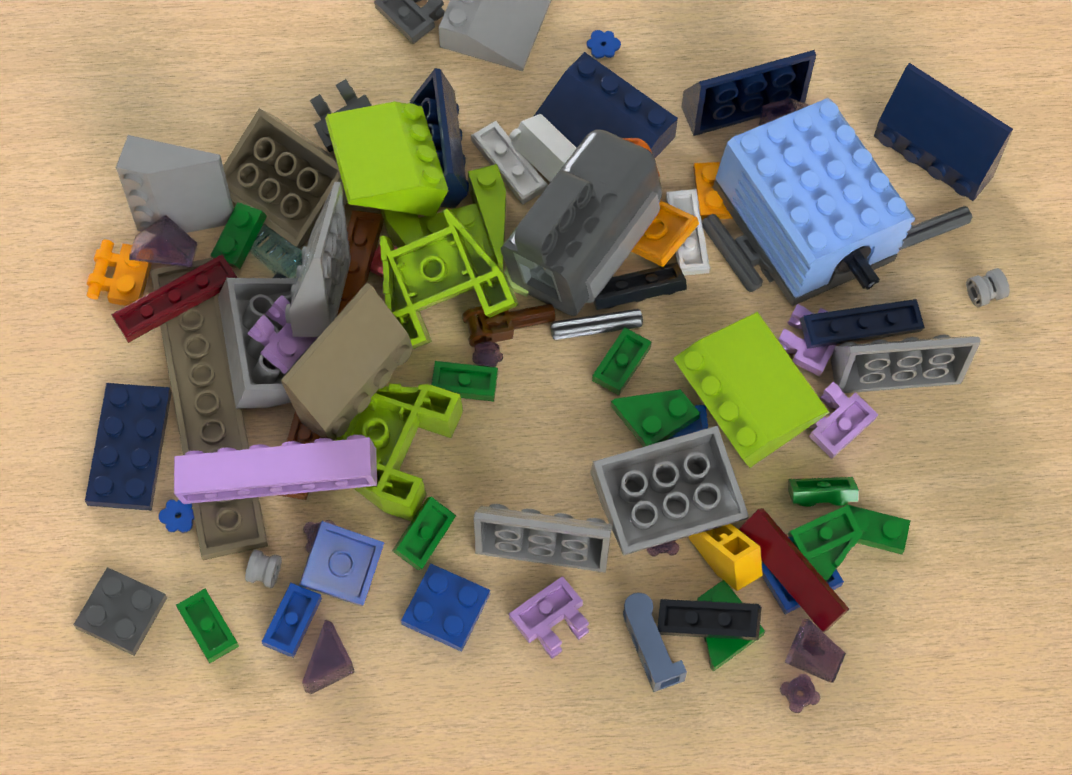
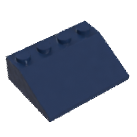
M815 50L703 80L684 90L681 108L693 136L805 105L816 59Z
M586 52L564 72L534 115L542 114L576 148L587 134L593 130L601 129L621 138H639L649 145L654 158L675 138L678 121L676 116Z
M909 63L878 121L874 137L884 146L891 147L903 155L908 162L917 164L933 178L941 180L952 187L959 195L966 196L974 201L994 177L1013 128Z

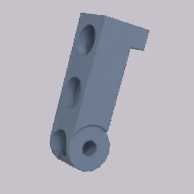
M633 593L625 600L623 617L653 692L684 682L687 671L682 660L672 663L652 616V600L644 593Z

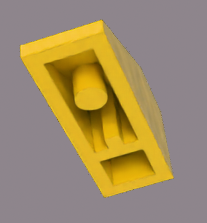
M732 524L688 536L689 540L715 574L722 580H725L736 591L763 576L760 546Z

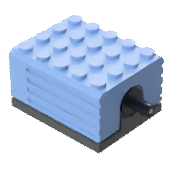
M829 98L732 137L726 144L716 180L713 184V189L718 192L723 200V204L743 234L746 235L755 252H758L763 261L772 269L773 273L771 276L791 306L855 278L863 289L866 288L868 290L880 280L874 270L895 261L897 253L900 251L899 247H902L903 239L906 238L907 231L910 230L911 223L915 220L905 201L901 199L889 182L888 177L882 172L872 158L871 153L855 134L854 129L845 120L838 106Z

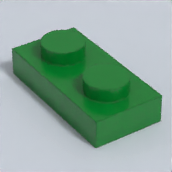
M237 202L210 256L214 259L222 254L231 267L240 270L267 215L262 210Z
M624 327L592 375V381L620 396L650 350L652 342Z
M435 361L431 385L460 394L461 398L494 402L498 368Z
M853 477L788 479V492L793 504L804 507H811L817 503H831L842 506L849 502H858L859 489Z
M433 497L426 498L392 552L415 569H422L456 518V515Z
M849 505L863 533L857 542L858 544L903 554L911 520Z
M206 588L176 604L178 611L209 664L239 647L238 642Z

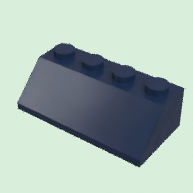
M435 68L410 99V103L422 106L449 190L440 207L455 209L469 191V182L466 180L465 175L466 158L462 152L461 144L462 130L459 128L458 121L459 105L456 103L455 90L441 69Z

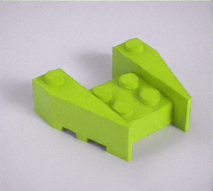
M494 164L468 171L469 193L473 204L450 211L504 272V258L501 247L505 243L506 188L498 165ZM380 209L388 237L394 246L398 248L449 227L444 212L436 213L435 217L424 216L418 218L417 214Z
M448 209L443 210L449 227L395 249L390 238L385 235L380 237L385 304L407 331L413 349L432 342L420 311L475 288L484 313L488 317L519 306L507 275Z
M389 384V386L379 388L371 397L368 407L363 412H358L350 422L345 434L337 437L335 440H347V437L351 435H363L366 438L370 437L376 447L377 486L354 489L383 512L412 521L425 499L426 490L422 478L399 471L418 427L452 438L463 413L460 394L427 384H419L418 387H402L401 384Z

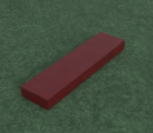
M221 254L111 315L129 343L219 294L226 278L238 277Z
M764 508L758 509L739 528L742 533L760 546L762 562L822 632L828 631L849 610L847 605Z

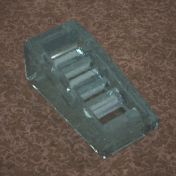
M263 224L249 252L274 274L278 272L282 277L296 278L297 266L302 265V251ZM267 237L270 238L260 248L257 247Z

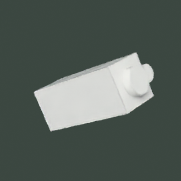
M542 114L521 121L518 128L514 129L509 135V138L512 140L511 145L550 182L576 150V147Z

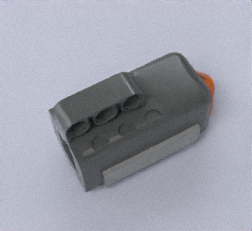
M601 129L593 130L585 136L502 245L501 252L512 282L529 292L528 295L546 304H552L554 308L571 316H576L585 303L594 302L595 298L601 293L660 212L659 203L662 198L660 174L656 160L646 142L639 138H621Z

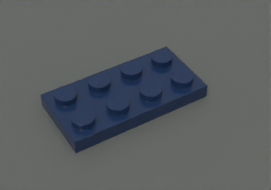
M106 383L85 497L87 506L152 511L172 394L170 387Z

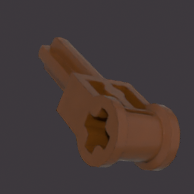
M546 304L510 312L507 310L488 317L485 315L482 306L466 310L462 314V319L468 325L470 333L468 341L470 346L478 348L495 342L513 339L514 329L553 322L556 319V314L552 304Z

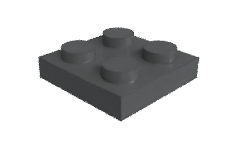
M107 567L73 625L77 630L135 656L167 600V596L163 592Z

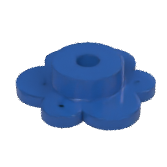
M595 30L591 33V39L587 41V48L591 49L592 56L597 59L604 56L611 58L614 56L615 51L621 47L620 40L614 37L612 31L604 33L601 30Z
M169 500L166 503V508L159 513L160 522L166 524V529L169 532H175L177 529L182 533L190 531L193 526L192 521L195 520L192 503L183 504L180 500L177 502Z

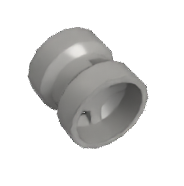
M999 268L988 271L983 277L979 275L971 277L966 282L968 295L976 307L989 304L991 299L1000 300L1009 296L1010 289L1007 278Z

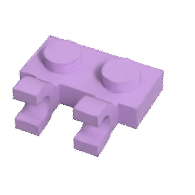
M281 295L265 314L282 325L283 328L276 333L272 322L263 314L247 334L265 346L260 354L285 374L317 337H293L291 324L286 323L285 318L286 305L290 304V302Z
M797 304L788 324L797 329H802L800 318L803 315L814 313ZM822 308L818 311V313L828 312ZM786 329L782 331L778 339L787 354H795L792 361L796 365L819 377L836 346L829 345L807 349L805 338L801 339Z
M834 381L824 390V394L820 399L827 406L836 410L828 418L824 416L809 427L814 429L809 437L831 459L878 416L856 392L848 398Z
M563 576L509 613V619L528 643L538 638L551 659L562 652L560 647L562 641L550 629L557 623L565 619L570 630L578 640L589 633V629L586 627L589 625V622L577 610L583 606V600Z

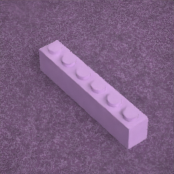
M351 435L347 437V440L337 441L330 438H319L314 443L306 444L288 441L282 443V446L275 447L257 444L244 450L226 447L220 448L217 452L213 453L188 451L183 456H174V494L183 504L377 486L376 447L370 437L366 438L363 435Z

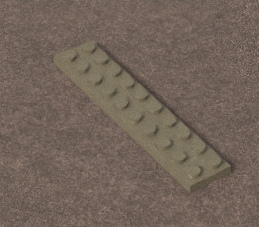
M212 258L150 270L154 291L207 263ZM219 294L160 325L183 455L188 451L213 453L217 452L220 448L226 447L236 450L249 449L242 408L236 409L218 301ZM259 497L192 503L203 560L268 546Z

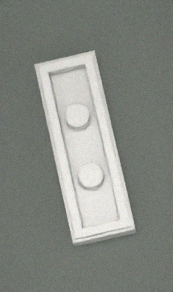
M497 121L471 135V141L490 165H498L503 181L522 205L543 193L547 188L548 184L531 163L511 145L512 140Z
M697 189L666 192L668 204L696 216L699 221V225L675 252L676 262L684 276L709 273L710 266L700 216Z

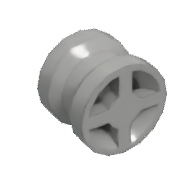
M255 549L248 561L245 580L251 583L260 581L263 582L265 587L273 588L280 573L281 556L272 555L269 557L264 555L262 551Z

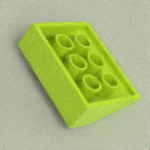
M394 101L327 114L325 120L348 204L435 217L449 190L422 106Z
M758 312L698 340L673 358L749 468L830 413Z

